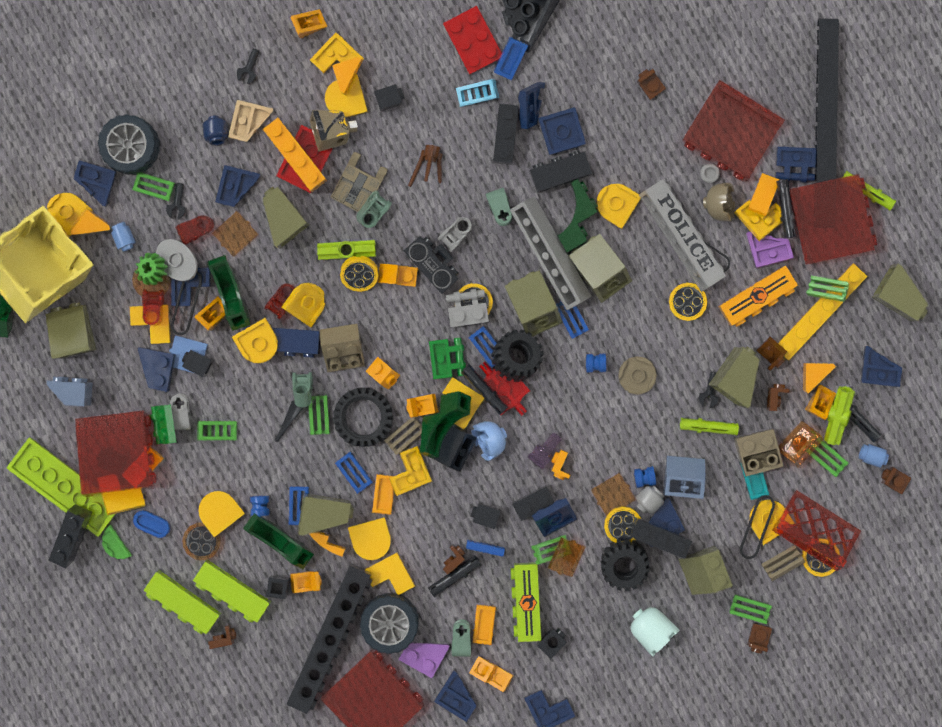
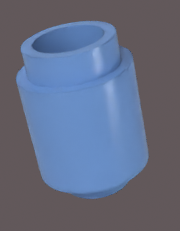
M125 222L111 227V235L118 250L122 249L125 252L134 248L133 244L136 242L129 226Z
M863 444L858 458L864 463L881 468L882 465H886L889 455L886 454L887 450L871 444Z

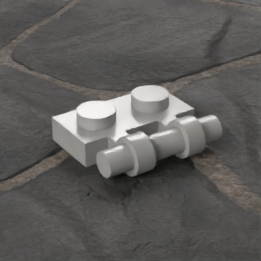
M471 289V292L459 293L457 291L446 295L447 303L455 302L454 308H448L451 327L489 322L486 303L478 304V298L485 297L484 290L476 291V289ZM472 299L473 305L461 306L462 300Z

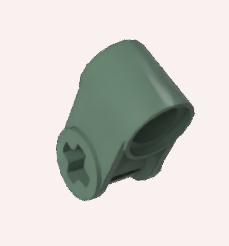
M504 188L486 193V198L497 224L501 226L510 224L512 213ZM501 212H504V214L509 215L506 217V221H503V219H498V217L501 216Z
M375 190L358 211L357 221L366 228L374 227L389 210L392 202L385 200ZM370 214V220L364 223V216Z
M295 372L292 374L295 405L302 408L307 407L312 402L313 374L312 372L308 374H296Z
M465 619L457 620L453 626L452 656L471 657L470 624ZM460 625L467 629L464 630V633H460V630H458Z

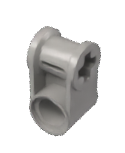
M466 217L458 218L437 240L442 241L449 248V251L452 252L472 230V222ZM465 220L468 222L469 227L466 231L459 230L458 224L460 221Z
M176 394L170 400L174 429L191 430V423H189V419H191L189 399L185 394ZM178 397L181 401H184V404L181 405V408L178 404H175V401L178 400Z

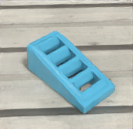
M495 79L456 88L460 107L499 98ZM486 85H489V86H490V90H491V95H490V96L488 95V90H487V86H486ZM479 87H482L484 97L482 98L480 96ZM473 88L475 90L476 99L474 100L471 89ZM464 90H467L469 101H465Z

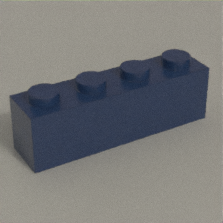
M272 328L278 340L277 351L284 352V356H295L296 353H303V357L314 358L315 354H319L320 331Z

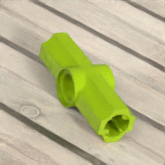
M375 240L317 243L318 260L349 259L353 256L376 257ZM344 245L351 246L352 252L349 255L342 254L341 250Z
M839 386L834 405L831 406L827 421L829 423L824 436V440L828 444L840 445L845 427L851 416L850 408L855 395V391L850 387Z

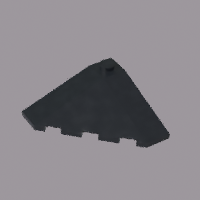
M503 0L505 10L502 11L505 24L506 26H511L513 31L512 38L528 45L525 52L530 53L560 0Z

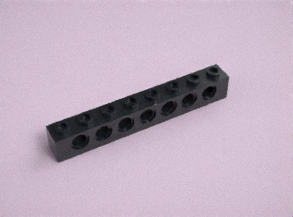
M350 564L286 705L305 714L308 713L309 709L314 710L318 701L315 699L317 692L321 693L325 686V682H323L325 674L330 675L334 666L330 663L333 657L337 659L341 648L338 647L340 641L346 640L349 630L346 628L349 623L353 624L357 613L354 612L356 606L361 607L365 598L362 593L365 588L369 589L373 578H370L371 572L355 564ZM357 583L360 586V590L357 592L352 591L350 584ZM349 600L352 607L345 609L342 606V601ZM337 617L342 618L344 625H335L334 619ZM333 635L336 638V642L333 644L328 643L326 636ZM318 653H326L328 659L326 661L320 660ZM318 670L320 677L313 678L310 671ZM302 688H311L312 694L305 695Z

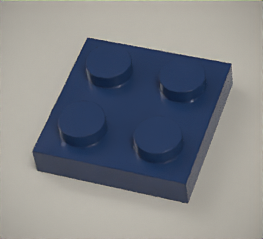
M575 107L538 118L549 156L586 145Z
M567 498L557 500L553 505L540 509L536 514L532 515L543 537L578 520Z

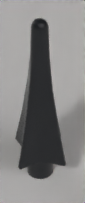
M294 400L291 401L281 429L275 438L276 442L281 439L289 425L303 409L296 406Z

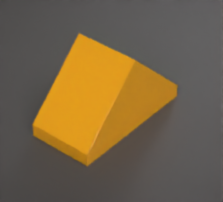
M320 9L290 17L300 39L327 27Z
M356 57L332 65L342 94H347L363 62L362 58Z
M87 207L70 228L71 235L110 230L109 224Z
M219 296L216 297L195 315V318L208 331H212L225 317L221 298Z
M803 363V391L809 393L836 366L826 363Z
M819 384L805 410L820 419L826 420L836 393Z

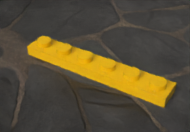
M852 263L837 279L849 282L850 284L846 299L867 278V275ZM826 291V292H825V293H829V294H835V295H840V296H842V293L830 292V291ZM820 298L778 342L787 351L784 357L790 360L843 302Z

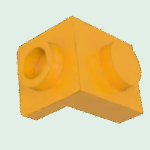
M379 357L366 370L372 378L386 389H390L400 377L396 371Z
M435 394L407 399L406 408L410 418L439 412Z
M560 449L559 453H554L551 460L554 463L551 471L555 472L553 476L564 480L565 477L569 479L571 475L561 471L568 452Z
M306 571L290 574L292 593L320 591L322 580L319 572Z

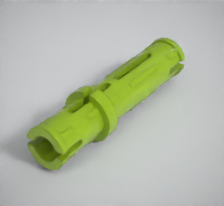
M848 171L845 172L840 180L870 198L872 203L876 202L889 211L896 203V200L882 193L881 189L877 190ZM852 181L858 183L859 185L863 186V187L866 188L867 190L861 188L860 186H858L857 184L853 183ZM870 192L876 194L877 196L881 197V198L884 199V200H881L880 198L876 197L875 195L871 194Z
M698 418V420L680 419V430L735 436L738 435L739 431L738 423L706 421L702 418Z

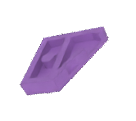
M751 232L746 233L756 269L794 258L789 239L773 238L767 235L761 241H758Z
M412 642L403 650L398 660L432 678L450 645Z

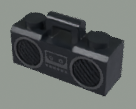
M419 236L404 252L437 290L443 294L459 280L457 277L458 271L452 265L450 267L447 266L453 257L442 244L433 250L431 248L433 243L427 237L423 239ZM437 252L445 259L443 263L435 256Z

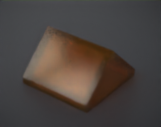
M801 421L778 447L780 453L795 467L799 468L824 440L817 431Z

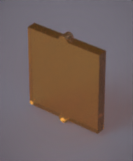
M238 211L212 233L220 241L221 246L225 247L233 257L258 235L249 225L250 222L246 221Z
M620 473L591 489L598 501L597 505L601 506L606 516L612 509L626 506L635 500L629 490V485L625 483Z
M561 537L548 568L556 571L559 575L565 574L572 577L585 546L576 543L573 539L570 541Z

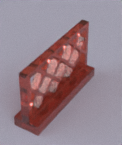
M797 490L793 493L780 519L772 529V531L835 571L844 567L847 562L846 559L861 530ZM797 497L803 501L805 508L796 509L794 501ZM810 509H817L821 518L813 520ZM806 511L809 521L800 522L798 512ZM794 513L796 524H790L785 521L787 514ZM826 520H834L837 528L829 530ZM822 521L825 531L817 533L814 522ZM810 523L813 534L807 535L803 532L801 525ZM842 530H850L854 533L853 537L845 540ZM838 531L841 541L833 543L830 533ZM826 534L829 544H821L818 535ZM835 545H843L844 553L842 556L836 553Z

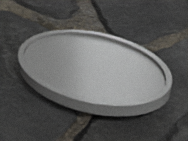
M173 239L164 240L158 245L156 254L165 259L164 264H167L168 267L164 271L169 277L178 281H189L195 277L198 264L195 255L189 247Z

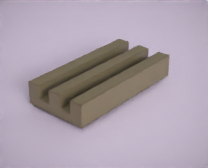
M415 417L410 418L384 441L397 455L421 435L422 425ZM411 422L415 423L413 427H411L407 432H405L394 443L390 442L392 438H394L398 433H400ZM417 427L420 429V431H418L413 437H411L407 442H405L400 448H395V446L398 443H400Z
M793 545L762 563V566L771 581H774L805 563V560L796 546ZM795 558H798L794 562L787 565L788 562L794 560ZM780 567H783L782 569L776 571L775 573H773V574L771 573V572L775 571L776 569H778V568H780Z

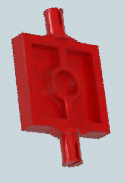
M483 362L479 367L486 374L484 381L493 391H497V395L508 406L502 414L511 408H515L521 416L526 413L527 410L520 402L530 391L521 379L519 382H514V379L507 381L506 376L502 378L499 376L501 374L499 371L492 370L486 362Z

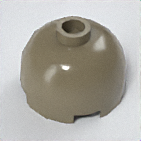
M732 183L714 185L709 189L707 197L703 198L704 208H707L708 214L717 221H732L731 218H734L735 201H733L731 192H734Z

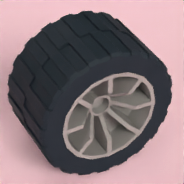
M124 114L122 116H115V118L110 119L102 127L98 136V151L102 156V160L112 169L127 175H136L139 172L147 171L157 161L158 154L160 153V140L158 139L157 132L149 123L135 115Z
M383 593L371 600L363 611L360 622L362 637H364L365 642L372 649L380 653L392 654L401 652V650L406 649L414 641L419 627V615L417 614L416 607L405 596L397 595V593Z

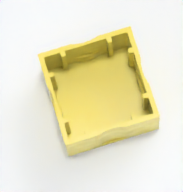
M44 205L23 219L15 228L0 235V294L25 323L81 284L93 267V263L67 237L60 224Z

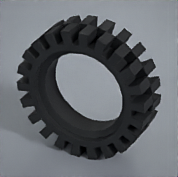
M367 387L350 390L335 405L336 407L333 412L335 429L345 442L353 446H373L383 440L392 427V407L385 396L377 390ZM366 399L372 401L380 410V425L371 434H356L350 430L346 423V411L356 400Z

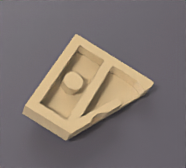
M237 100L228 138L248 142L269 117L273 109Z

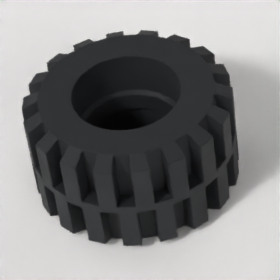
M513 330L511 333L507 332L494 346V351L491 354V357H493L492 365H496L495 371L501 373L499 376L502 378L506 376L507 381L514 379V382H519L520 379L525 381L527 378H530L543 362L541 357L544 355V352L540 351L542 345L537 343L538 338L531 337L532 333L530 332L525 334V330H520L519 332ZM516 348L522 351L525 355L526 363L519 364L514 362L509 355V349Z
M625 538L623 542H621V539H617V543L613 541L609 543L610 547L606 546L604 553L601 555V570L604 580L609 582L612 588L616 586L619 591L622 588H625V591H629L631 587L635 590L637 589V584L640 586L644 584L643 580L648 578L650 564L647 552L641 544L637 545L635 540L630 542L628 538ZM630 557L636 561V566L630 572L622 573L614 568V563L619 558Z

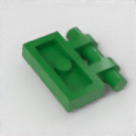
M461 337L454 338V346H449L448 339L429 341L433 379L452 377V369H457L458 376H464L461 374V371L467 365L464 362L463 351L465 349L464 345H462ZM450 352H455L457 363L451 364Z
M171 404L152 406L150 418L153 420V437L156 439V444L176 443Z

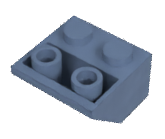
M53 377V380L47 381V386L64 405H91L93 383L87 382V378H72V381H68L69 377Z
M667 456L663 494L704 499L705 459Z

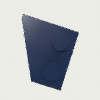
M537 82L519 91L518 101L520 103L519 120L521 129H529L537 125L542 100H539L538 97L540 89L545 88L544 82Z
M79 160L73 179L102 206L107 207L117 172Z
M224 165L215 202L235 207L259 180L261 174Z
M865 346L860 383L900 387L902 367L891 362L871 347Z
M138 347L148 388L169 392L176 354Z
M669 497L664 500V504L653 514L649 522L679 534L685 531Z
M455 670L452 671L434 700L435 703L467 722L477 706Z

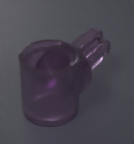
M552 433L542 446L540 444L537 445L527 458L542 470L552 459L551 452L559 444L561 437L556 433Z

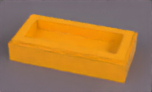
M376 475L373 513L391 515L394 489L389 478L393 476Z
M477 604L472 643L492 644L495 606Z

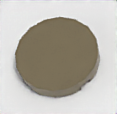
M638 356L624 361L618 373L619 382L623 389L637 395L652 389L657 377L655 367L651 361Z

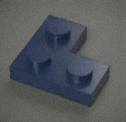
M198 268L197 271L202 276L201 287H211L210 269ZM197 274L193 279L185 281L179 306H191V287H198L199 276ZM171 278V306H176L182 281Z
M542 689L524 697L538 727H554L575 717L567 698L549 706Z

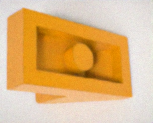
M380 264L378 283L416 287L418 268Z

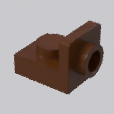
M646 69L638 75L637 83L649 100L666 89L655 74L654 69L650 71Z
M772 337L767 338L756 350L770 362L767 368L769 371L774 367L779 368L785 361L783 357L787 353Z
M773 384V388L768 387L767 410L777 411V407L781 405V396H778V392L790 393V389H786L783 384Z
M892 466L889 469L886 468L881 475L883 479L881 483L900 494H903L911 480V477Z
M452 544L449 547L456 557L454 558L451 555L443 562L445 564L443 570L447 575L465 560L463 555L466 553L459 545L455 547Z
M757 623L752 624L747 643L751 647V651L762 654V651L768 652L767 646L772 631L771 627Z
M231 624L225 626L226 637H224V634L212 636L213 639L208 642L209 649L235 643L234 639H237L235 628H231Z

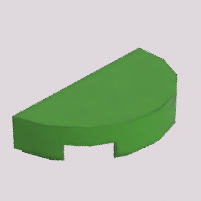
M110 524L104 530L102 537V546L105 552L110 557L117 559L131 557L132 554Z

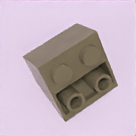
M358 324L320 330L321 348L327 372L365 366Z
M770 428L734 438L745 476L784 467L774 429Z

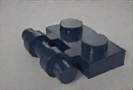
M777 147L776 166L783 167V172H776L775 178L779 180L800 181V183L814 181L815 174L807 172L808 168H815L816 148ZM790 167H800L801 172L790 173Z

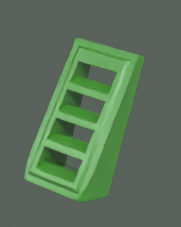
M197 421V440H237V421ZM203 425H207V436H203ZM211 425H215V436H211ZM219 425H223V436H219ZM227 425H231V437L227 436Z

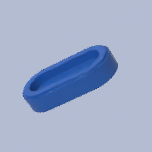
M146 510L137 512L133 517V523L136 528L155 537L162 538L170 532V524L167 520Z

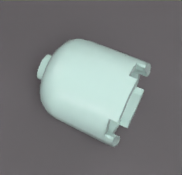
M654 607L647 608L644 611L639 609L632 616L635 620L631 624V632L652 657L680 631L660 610Z

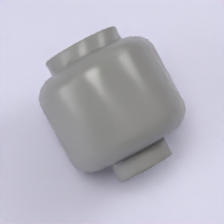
M646 486L636 496V501L638 502L636 506L644 514L646 512L654 514L664 504V495L655 486Z

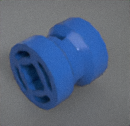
M606 353L596 356L586 354V372L593 373L594 370L606 372Z
M653 466L647 467L645 470L640 468L634 469L637 488L647 484L650 486L656 485Z
M250 496V503L252 504L250 516L254 513L259 516L270 515L267 508L269 496Z

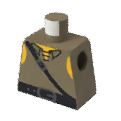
M312 110L309 122L318 152L345 145L348 141L349 133L357 132L358 130L357 122L355 120L346 121L342 111Z

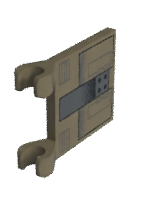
M354 152L331 198L358 212L371 193L378 190L388 169L380 167L376 177H373L355 167L361 155Z

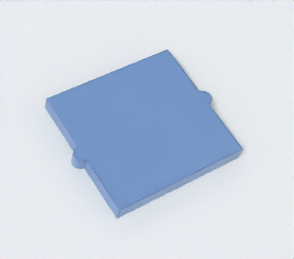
M175 335L172 349L169 350L172 354H176L173 368L191 372L182 367L184 364L182 362L184 354L190 352V350H195L205 355L208 344Z

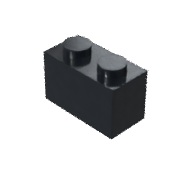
M452 426L442 441L439 457L434 458V460L461 472L477 437Z
M545 485L512 502V505L520 520L523 521L536 514L538 510L553 505L554 500Z

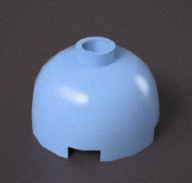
M484 421L473 425L474 430H471V433L477 437L475 445H479L482 449L483 454L481 456L487 461L499 456L506 445L505 438H507V434L504 428H500L491 421Z

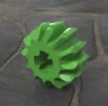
M145 253V257H139L140 263H135L138 269L134 271L136 274H139L137 278L139 281H143L146 285H157L158 281H164L162 276L168 275L164 271L168 266L164 264L165 259L156 253Z

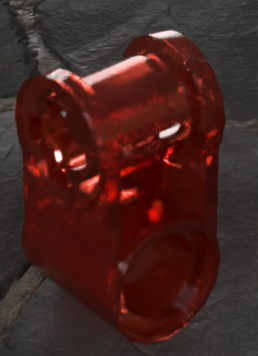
M201 215L183 222L175 228L182 243L186 245L191 243V240L195 241L199 237L211 232L214 228V221L208 216ZM202 220L208 221V224H206V229L200 227V225H202Z
M291 283L282 284L264 307L265 310H270L277 315L279 320L286 313V310L282 308L288 298L283 294L284 288L289 286L292 291L296 288Z
M143 289V321L147 325L158 326L163 319L164 291H147V289ZM151 312L157 314V319L154 322L148 320Z

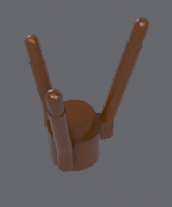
M426 145L425 150L421 151V156L409 181V187L412 186L424 157L425 161H427L424 181H428L431 164L436 163L437 160L438 183L442 182V153H440V147Z

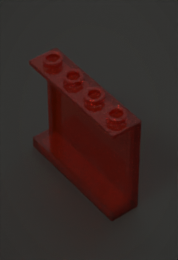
M719 80L682 141L687 149L691 151L696 149L701 152L700 156L705 160L710 161L712 159L717 162L716 166L724 171L728 169L734 173L733 176L740 181L745 179L747 181L750 179L752 172L785 119Z
M859 174L790 189L805 265L875 250L874 246H877L876 235H871L870 227H873V220L871 215H867L866 208L870 207L867 196H863L862 189H866L864 177L860 178Z
M143 410L75 419L81 495L90 497L93 494L140 488L154 489L153 484L156 483V474L152 472L154 454L150 452V446L153 445L152 435L149 434L148 427H151L150 415H147Z
M370 649L355 666L320 698L347 727H403L424 706L422 702L424 700L417 691L413 693L409 689L410 684L404 678L400 679L396 675L397 670L391 664L386 665L383 661L384 657L377 650L373 651Z

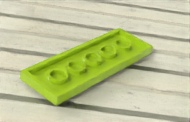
M31 437L27 439L6 467V469L65 513L75 504L92 511L87 529L97 537L101 535L116 515H107L100 489Z

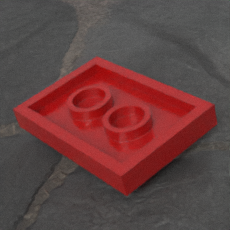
M477 6L443 23L469 75L499 60L502 53Z
M301 125L295 139L320 172H322L333 148L318 152L312 129ZM284 159L276 177L312 193L288 161Z

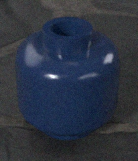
M219 116L208 117V120L202 125L204 140L209 142L210 145H221L228 138L227 122L219 118Z

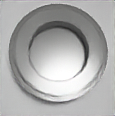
M706 164L700 170V177L706 183L715 182L720 174L718 167L714 164Z

